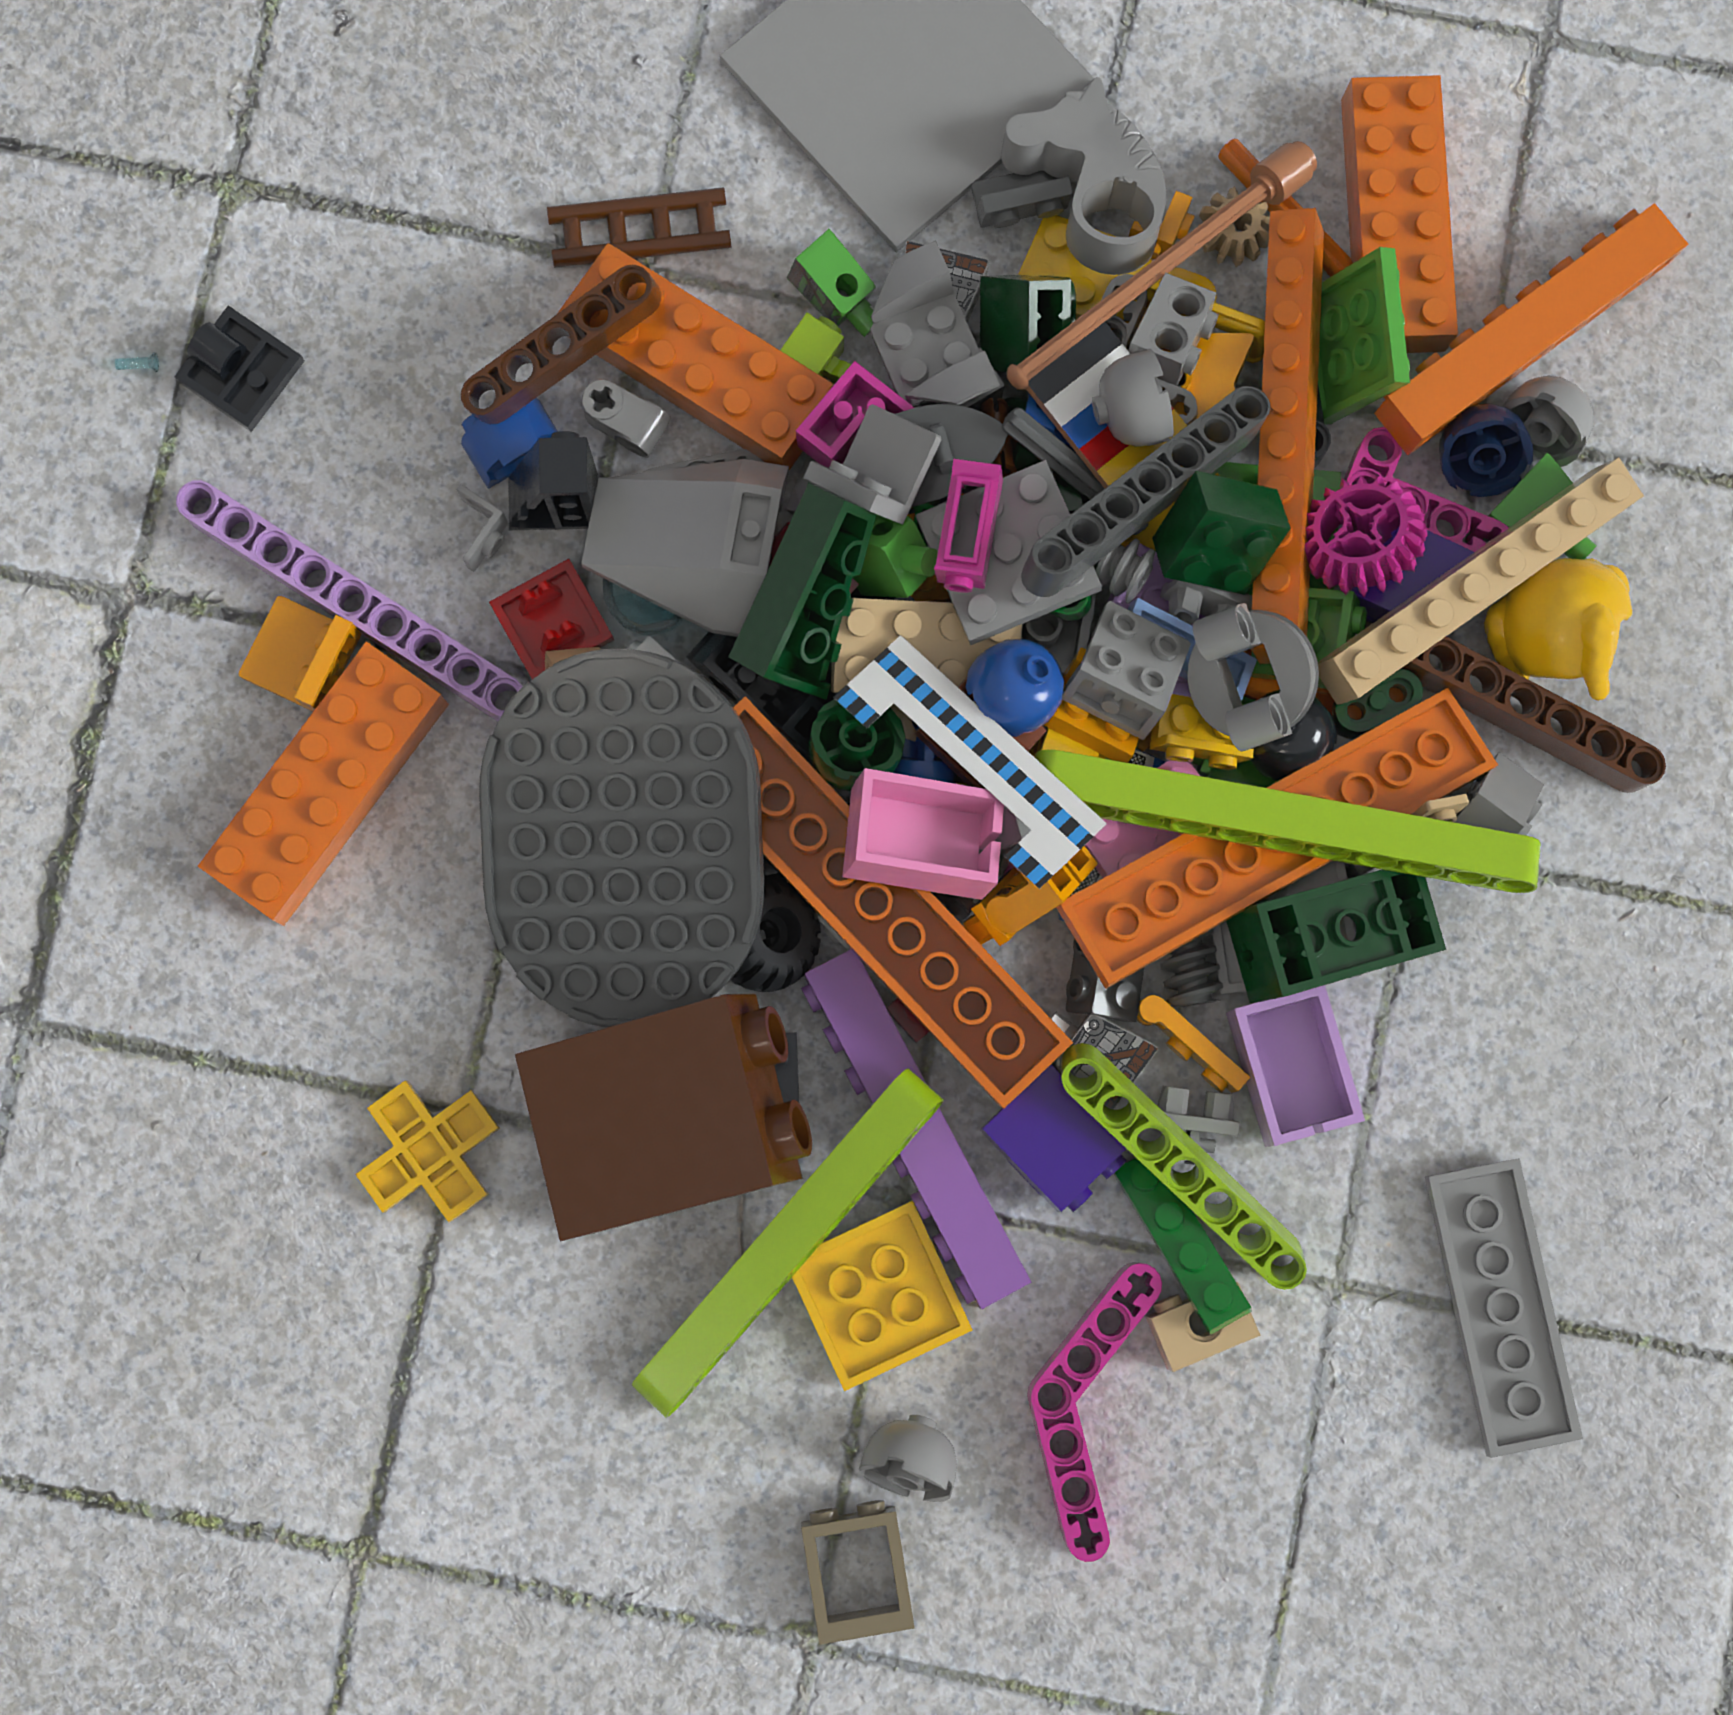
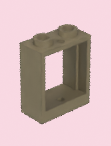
M884 1500L857 1504V1512L838 1515L837 1508L816 1510L809 1513L810 1520L801 1522L819 1645L915 1629L895 1506L885 1507ZM886 1526L898 1604L828 1616L815 1537Z

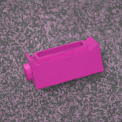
M953 459L941 538L934 567L937 582L944 583V587L948 590L969 593L972 592L973 588L985 589L1003 484L1001 465ZM964 485L985 488L973 558L950 555L962 488L964 489Z

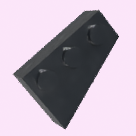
M559 431L552 433L551 438H539L508 478L509 531L588 529L599 476L587 437H579V434L575 432Z

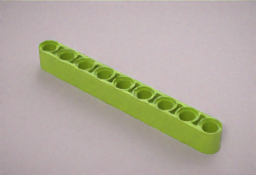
M909 1068L905 1069L888 1086L632 1382V1386L665 1418L675 1412L939 1109L944 1099Z

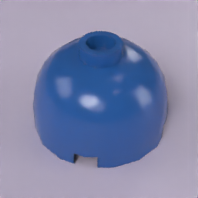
M1006 639L976 657L968 670L966 681L968 696L973 693L974 701L978 705L979 710L985 716L993 719L1012 737L1020 736L1023 733H1031L1042 727L1052 718L1062 702L1064 679L1061 667L1053 654L1035 642L1025 639Z

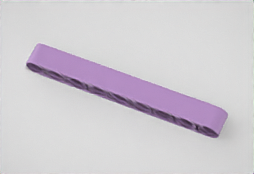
M193 480L184 484L179 489L176 496L178 510L197 530L333 617L338 615L352 622L363 636L496 721H499L505 711L495 707L497 696L501 692L510 690L517 693L523 687L514 677L211 484L202 480ZM211 498V506L205 513L193 514V507L198 500ZM237 523H249V530L244 537L239 539L230 538V532ZM277 546L288 547V553L282 561L278 563L268 562L269 553L273 548ZM315 570L326 571L325 580L320 586L313 588L306 586V579L311 572ZM353 594L364 595V603L359 610L354 612L344 611V602L349 596ZM391 618L403 620V626L396 635L384 636L381 634V628L387 620ZM429 642L441 644L440 654L431 661L419 659V652L425 644ZM468 666L479 668V677L473 684L463 686L457 683L458 674L463 668Z

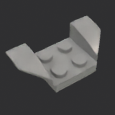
M936 240L895 259L871 316L873 325L870 329L873 341L895 393L912 406L927 401L960 405L978 395L999 387L1000 383L985 351H979L955 297L950 271Z

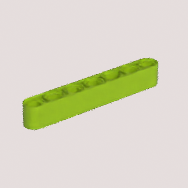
M1085 1043L1074 1044L1069 1047L1062 1055L1061 1079L1067 1093L1269 1284L1284 1290L1292 1289L1301 1284L1306 1276L1307 1268L1301 1244L1297 1238L1097 1048ZM1083 1063L1089 1064L1095 1069L1094 1073L1086 1078H1078L1070 1072L1074 1066ZM1113 1096H1122L1129 1101L1125 1107L1118 1110L1110 1109L1104 1104L1107 1099ZM1147 1128H1155L1162 1132L1161 1136L1155 1141H1144L1138 1137L1140 1132ZM1181 1160H1189L1195 1163L1193 1169L1188 1172L1180 1173L1172 1169L1173 1165ZM1213 1192H1223L1228 1195L1227 1199L1219 1204H1212L1205 1200ZM1253 1223L1261 1226L1260 1230L1253 1235H1244L1238 1232L1246 1224ZM1281 1255H1289L1294 1258L1291 1263L1285 1266H1277L1272 1263L1275 1258Z

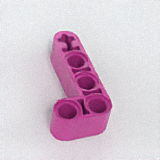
M1385 427L1374 428L1366 434L1354 451L1343 478L1349 483V486L1357 484L1360 475L1367 480L1368 484H1372L1381 476L1385 480L1386 487L1397 481L1402 486L1403 493L1411 491L1416 499V504L1420 505V508L1423 509L1425 517L1423 523L1426 524L1428 531L1474 552L1486 544L1483 541L1484 538L1491 541L1508 529V526L1499 520L1394 478L1393 474L1401 457L1402 448ZM1376 445L1384 449L1387 460L1379 461L1374 459L1369 453L1368 446ZM1441 519L1449 522L1454 529V536L1449 537L1441 534L1437 529L1436 520ZM1470 531V534H1469V535L1467 536V538H1466V540H1468V542H1467V543H1463V542H1462L1463 538H1464V537L1467 535V533Z

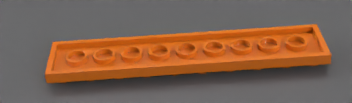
M1446 688L1267 788L1412 815L1425 802L1445 798L1482 777L1489 770L1496 768L1498 763L1449 688ZM1182 834L1068 897L1064 903L1056 908L1106 989L1236 916L1246 907L1259 903L1333 860Z

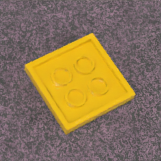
M913 1201L821 1243L792 1277L844 1391L973 1331Z

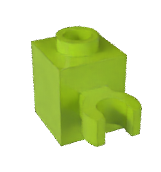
M807 312L780 349V351L823 378L827 377L834 384L851 365L839 359L844 352V336L841 335V329L830 319L823 316L817 319Z

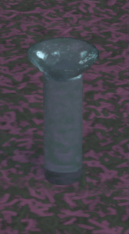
M155 352L150 357L115 359V368L117 370L151 368L153 371L158 372L159 359Z

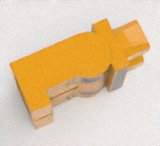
M1084 846L1040 889L1014 867L1006 872L998 880V884L971 908L974 914L963 923L964 927L981 945L994 938L998 945L1001 946L1009 941L1019 930L1064 903L1080 885L1079 883L1090 874L1098 863Z

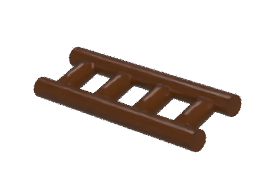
M721 187L547 207L549 225L563 224L565 248L552 249L554 268L592 264L606 246V244L583 246L580 224L582 221L607 219L610 244L633 259L732 248L730 230L716 231L713 207L726 205L725 189ZM696 209L698 233L672 236L669 212ZM651 214L654 238L627 241L625 217Z

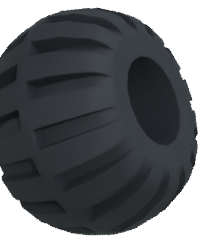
M764 877V902L758 931L747 957L730 980L745 989L758 992H774L785 989L796 983L809 971L815 962V956L818 955L821 939L817 937V934L821 933L819 919L815 920L813 913L816 911L785 880ZM761 930H764L766 939L762 940L760 936Z

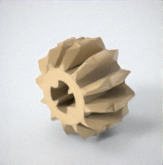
M1235 186L1229 189L1226 198L1218 192L1214 194L1210 200L1211 206H1203L1199 218L1203 222L1236 198L1239 194ZM1267 202L1257 204L1235 221V226L1231 224L1202 247L1204 253L1216 249L1218 251L1216 257L1218 264L1223 263L1226 256H1231L1235 267L1242 264L1244 256L1251 261L1258 259L1261 253L1260 248H1267L1269 244L1270 217L1264 215L1268 209Z

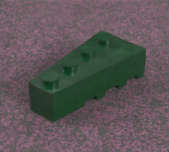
M808 482L729 654V658L766 679L827 700L831 684L825 681L830 662H837L842 645L836 641L842 616L849 617L854 601L849 591L852 578L861 574L876 514Z

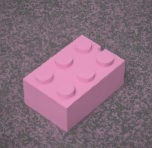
M865 768L851 788L842 877L982 900L998 884L1001 842L995 840L1002 833L1004 805L987 789Z

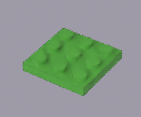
M1379 247L1322 282L1318 385L1325 425H1331L1410 383V362L1406 350L1405 318L1402 313L1399 288L1400 273L1397 268L1395 248Z

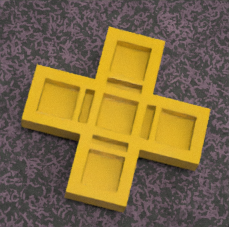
M405 1080L367 1107L370 1114L393 1144V1147L355 1175L382 1213L387 1212L423 1186L449 1223L489 1195L462 1157L500 1129L474 1091L470 1090L439 1114L433 1116L411 1084Z

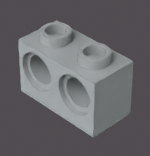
M1165 272L1130 343V354L1151 348L1163 372V376L1157 378L1178 386L1183 373L1192 375L1202 351V349L1196 347L1200 338L1208 340L1216 325L1219 314L1213 312L1212 309L1217 293ZM1161 349H1167V350H1170V351H1172V352H1166V351H1163V350H1161Z

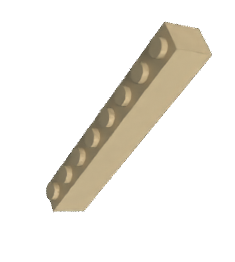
M1619 457L1592 469L1318 662L1319 678L1337 705L1360 698L1644 497L1643 493Z

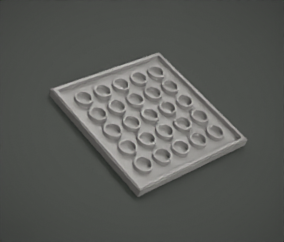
M785 0L720 55V62L896 253L905 246L906 240L911 241L970 191L974 182L983 180L1003 163L1001 160V150L1005 127L1010 118L1017 114L1051 109L1061 99L1065 98L1066 91L1086 92L1094 79L1021 0Z

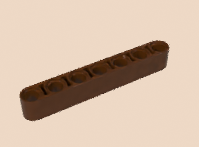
M1447 636L1401 668L1414 673L1421 681L1423 688L1434 694L1449 688L1461 708L1621 792H1636L1659 781L1665 774V758L1655 746ZM1429 654L1439 658L1442 663V672L1432 667L1429 661ZM1470 675L1479 679L1482 684V693L1477 692L1472 687ZM1511 697H1515L1522 705V714L1517 713L1512 708ZM1551 718L1556 719L1560 723L1562 735L1557 734L1553 730ZM1592 739L1600 744L1602 756L1597 755L1592 749ZM1632 760L1639 764L1642 771L1641 777L1634 773L1631 765Z

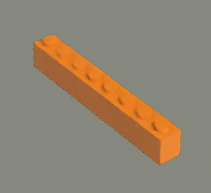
M1654 203L1640 214L1636 209L1628 212L1614 224L1613 227L1616 231L1608 237L1603 232L1596 235L1582 247L1581 251L1584 255L1575 261L1571 256L1563 259L1549 271L1548 274L1551 279L1542 285L1538 280L1530 283L1516 295L1515 298L1518 302L1509 309L1505 304L1498 306L1482 320L1485 325L1476 333L1471 328L1465 330L1449 344V347L1452 349L1442 358L1437 352L1432 354L1415 369L1418 375L1411 379L1409 384L1384 396L1385 401L1374 414L1404 452L1410 455L1444 430L1466 408L1478 405L1669 265L1689 244L1659 207Z

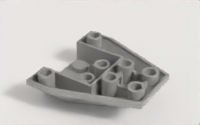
M739 459L599 478L581 566L711 633L738 637L769 569L778 515L782 511L789 466Z

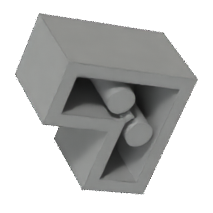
M1499 752L1494 757L1498 766L1473 781L1467 792L1469 804L1456 815L1457 820L1455 823L1527 835L1532 828V825L1529 823L1542 806L1537 799L1544 784Z

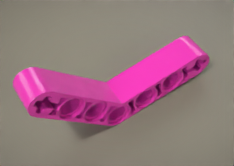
M1132 1262L1119 1269L1032 1379L1028 1387V1402L1062 1537L1071 1554L1084 1562H1094L1102 1558L1108 1550L1110 1538L1076 1402L1155 1303L1162 1291L1160 1274L1155 1268L1144 1263ZM1145 1273L1147 1277L1144 1280V1284L1148 1287L1145 1294L1135 1292L1127 1301V1303L1135 1305L1132 1313L1125 1305L1112 1300V1296L1116 1292L1120 1297L1124 1298L1130 1292L1133 1285L1128 1281V1278L1131 1274L1141 1276ZM1107 1308L1116 1309L1121 1318L1118 1330L1112 1334H1103L1097 1325V1318L1100 1312ZM1078 1345L1087 1346L1092 1355L1090 1365L1085 1370L1073 1371L1067 1361L1070 1350ZM1047 1383H1056L1062 1389L1061 1402L1054 1408L1042 1407L1038 1401L1040 1388ZM1059 1430H1068L1074 1436L1073 1448L1065 1455L1054 1454L1050 1449L1051 1437ZM1072 1477L1084 1479L1086 1483L1085 1495L1076 1502L1066 1501L1062 1496L1063 1484ZM1091 1508H1093V1512H1092V1513H1087V1512H1086V1511L1090 1510ZM1083 1513L1089 1529L1093 1533L1098 1534L1091 1538L1090 1547L1084 1548L1080 1541H1074V1538L1081 1536L1080 1524L1074 1515L1067 1519V1514Z

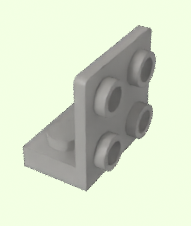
M872 404L865 414L844 463L841 464L832 460L828 468L811 461L803 478L872 513L903 525L939 447L941 436Z
M1109 601L1103 608L1083 660L1064 686L1062 700L1144 740L1166 712L1191 644L1183 637Z

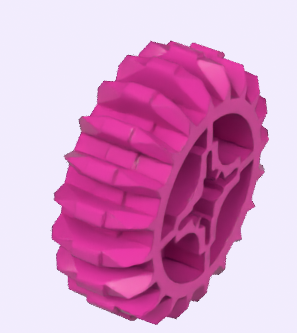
M1360 475L1357 484L1349 486V483L1342 478L1340 490L1335 492L1325 487L1324 501L1312 499L1310 507L1312 513H1307L1309 526L1306 527L1308 542L1305 543L1306 556L1311 574L1315 579L1322 578L1324 585L1328 589L1339 584L1340 590L1346 596L1353 587H1358L1359 592L1365 597L1368 587L1377 585V588L1384 593L1386 581L1391 579L1401 584L1403 579L1402 570L1415 572L1416 558L1423 557L1425 551L1424 541H1426L1428 536L1427 527L1423 523L1425 521L1423 509L1420 508V505L1416 504V499L1411 491L1403 493L1402 486L1397 481L1386 487L1385 480L1381 476L1372 484H1368L1367 480ZM1342 524V527L1334 533V539L1328 542L1333 531ZM1399 527L1395 538L1385 547L1384 543L1392 537L1391 532Z

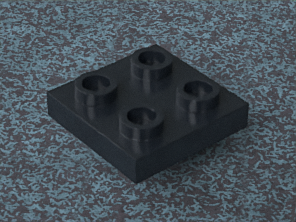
M228 305L214 324L211 322L205 323L195 332L187 349L189 358L174 377L181 385L252 432L305 360L298 352Z

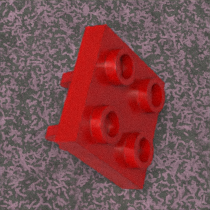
M569 558L489 601L532 680L545 671V651L590 647L601 648L614 641L613 635Z

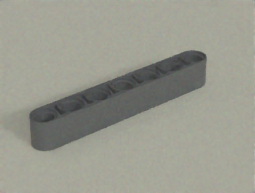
M1242 386L1235 389L1038 539L1033 545L1021 573L1022 583L1026 590L1039 597H1050L1057 594L1172 505L1195 471L1212 474L1248 446L1256 437L1270 412V402L1265 393L1251 386ZM1110 513H1114L1120 518L1114 517ZM1075 538H1080L1087 542V544L1081 543ZM1041 563L1050 565L1054 570L1046 569Z

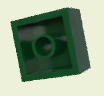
M1195 471L1152 537L1164 578L1245 595L1291 527L1277 489Z

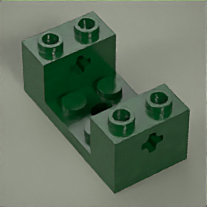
M1383 869L1249 906L1226 921L1250 1004L1286 997L1447 950L1426 877ZM1343 916L1350 917L1356 925V935L1352 941L1345 939L1340 932V921Z

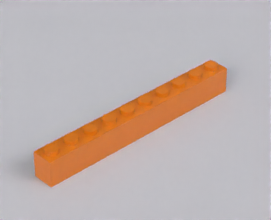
M1316 208L1270 211L1262 392L1269 399L1270 412L1260 428L1258 485L1278 490L1291 529L1253 582L1252 610H1263L1279 614L1296 624L1306 636L1308 632L1310 568L1306 556L1305 543L1308 542L1306 527L1309 526L1307 513H1312L1310 507L1314 486L1324 230ZM1264 644L1251 648L1260 664H1271Z

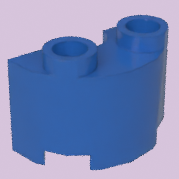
M535 398L508 419L498 424H487L473 414L470 415L461 424L465 431V434L462 436L461 445L489 489L509 478L539 438H551V434L558 432L540 400Z

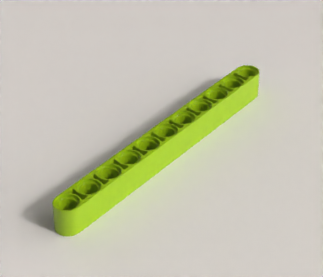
M1041 750L1035 753V758L1101 819L1511 893H1529L1537 889L1541 842L1534 837L1060 750Z

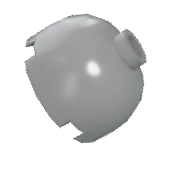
M1151 348L1134 352L1115 360L1105 369L1100 379V395L1092 397V407L1098 425L1106 423L1115 439L1125 445L1134 447L1151 446L1170 440V437H1173L1174 433L1168 391H1162L1157 377L1163 376V372Z
M1547 375L1530 379L1519 386L1503 405V407H1506L1520 417L1531 437L1533 455L1541 459L1548 453L1560 467L1567 466L1578 458L1594 427L1593 408L1587 395L1576 384L1561 377Z
M910 1415L908 1421L894 1420L881 1426L870 1437L862 1456L859 1471L865 1470L864 1477L868 1481L898 1495L908 1497L909 1490L925 1491L923 1501L944 1502L950 1499L956 1479L957 1460L953 1445L943 1433L936 1430L937 1423L921 1415Z

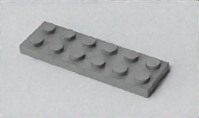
M1520 1158L1425 1176L1486 1456L1493 1458L1583 1439Z

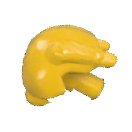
M1561 558L1550 562L1509 591L1507 595L1488 609L1484 620V630L1496 662L1528 680L1530 676L1567 680L1583 677L1591 698L1597 701L1604 700L1610 692L1609 669L1613 664L1617 649L1620 623L1622 620L1627 621L1632 616L1629 596L1630 588L1625 573L1617 566L1603 565L1593 558Z

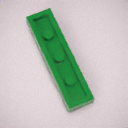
M1137 1158L1122 1165L1114 1173L1116 1180L1209 1334L1217 1332L1252 1312L1251 1305L1194 1212Z

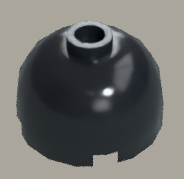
M1280 689L1266 693L1260 699L1280 693ZM1314 698L1305 716L1291 727L1293 734L1252 748L1254 753L1253 759L1250 761L1260 774L1274 780H1282L1333 751L1334 742L1336 744L1338 735L1334 719L1318 698Z

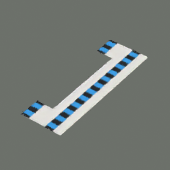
M901 635L833 697L866 728L890 706L895 704L1019 818L1031 831L1004 857L1039 889L1107 824L999 724L985 716L979 710L976 703Z

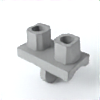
M1173 580L1170 583L1166 582L1162 586L1160 598L1169 601V614L1190 625L1199 618V614L1207 617L1238 604L1246 603L1248 611L1252 610V595L1246 593L1243 595Z
M1163 1086L1157 1106L1181 1129H1185L1186 1134L1206 1153L1215 1152L1216 1140L1200 1138V1131L1233 1136L1239 1135L1240 1122L1233 1120L1234 1103L1232 1094L1206 1091L1203 1116L1187 1114L1190 1089ZM1184 1160L1185 1164H1195L1189 1160Z

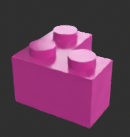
M854 361L797 428V445L820 465L829 468L832 460L843 464L870 405L874 404L893 414L915 407Z

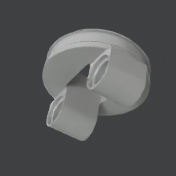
M1246 603L1235 605L1193 623V635L1196 643L1188 663V686L1194 705L1206 722L1217 731L1229 736L1234 746L1241 752L1293 734L1291 727L1297 724L1311 707L1319 680L1317 658L1310 641L1303 631L1292 621L1279 614L1263 610L1248 611ZM1264 644L1280 688V693L1242 705L1226 659Z

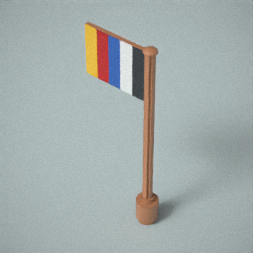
M1301 141L1285 143L1252 168L1250 173L1251 186L1017 366L1011 364L1008 367L1007 378L1010 384L1017 389H1026L1104 488H1107L1166 443L1142 447L1125 445L1112 436L1106 423L1098 425L1095 419L1092 397L1100 395L1099 383L1105 369L1115 360L1130 354L1107 325L1106 321L1163 278L1165 272H1171L1261 201L1278 205L1309 182L1317 168V159L1311 148ZM1171 406L1174 437L1187 427V424Z

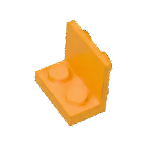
M278 596L238 674L242 679L313 712L343 673L362 634L352 622L338 615L331 619L290 599Z

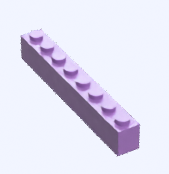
M852 949L805 973V979L808 984L802 987L801 990L813 1013L822 1009L829 1023V1026L822 1030L834 1053L836 1054L843 1050L852 1067L844 1070L857 1095L865 1091L873 1105L888 1086L907 1068L926 1083L861 959ZM939 1108L892 1163L900 1178L907 1175L910 1176L917 1190L910 1197L922 1220L931 1216L939 1234L933 1236L932 1239L943 1260L947 1262L953 1259L961 1276L954 1279L965 1302L968 1305L976 1301L978 1307L984 1309L1032 1282Z

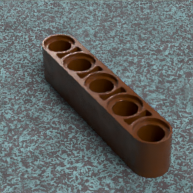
M626 265L469 377L461 389V401L464 407L484 423L498 424L505 421L652 315L658 309L661 302V291L658 284L643 267ZM646 283L645 293L636 300L627 299L628 290L632 285ZM608 310V318L603 325L590 327V319L596 311ZM569 336L571 339L569 348L562 354L554 355V343L561 337ZM532 363L533 371L531 376L523 382H516V372L520 366ZM488 390H495V400L492 405L485 409H480L479 399L481 395Z

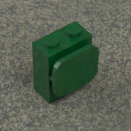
M1050 275L980 276V348L986 352L995 371L1007 372L1011 364L1017 366L1076 320V292L1072 280L1068 277Z

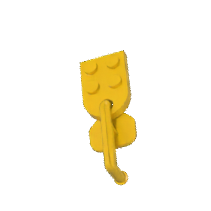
M1058 215L1043 218L1018 275H1050L1070 278L1076 292L1077 320L1102 300L1107 286L1118 275L1104 274L1091 270L1072 255L1066 242V229L1069 219ZM1097 230V231H1099V232H1101V233H1103V234H1105V235L1117 237V236H1114V235L1105 233V232H1103V231ZM1150 259V260H1149L1143 267H1141L1140 269H1138V270H1136V271H1133V272H1130V273H1126V274H1131V275L1137 274V273H1138L1139 271H1141L1144 267H1146L1148 264H1150V263L1152 262V260ZM1178 267L1168 273L1216 292L1214 284L1205 276ZM1162 278L1147 289L1148 302L1145 313ZM1216 294L1212 311L1218 313L1219 316L1214 328L1228 333L1253 334V346L1246 361L1255 363L1262 360L1265 321L1216 303ZM1125 307L1121 309L1116 315L1123 320V311Z

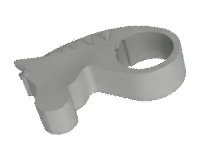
M1099 77L1094 78L1086 92L1066 91L1065 98L1061 99L1051 109L1017 114L1010 118L1005 127L1001 150V160L1007 170L1020 175H1029L1043 170L1056 178L1069 176L1071 181L1077 183L1066 229V242L1072 255L1087 268L1104 274H1126L1143 267L1151 259L1155 250L1166 207V184L1156 155L1140 131L1125 115L1107 103L1102 80ZM1108 208L1120 209L1130 213L1129 217L1139 222L1143 232L1130 237L1108 236L1095 230L1089 225L1085 217L1095 212L1107 211Z

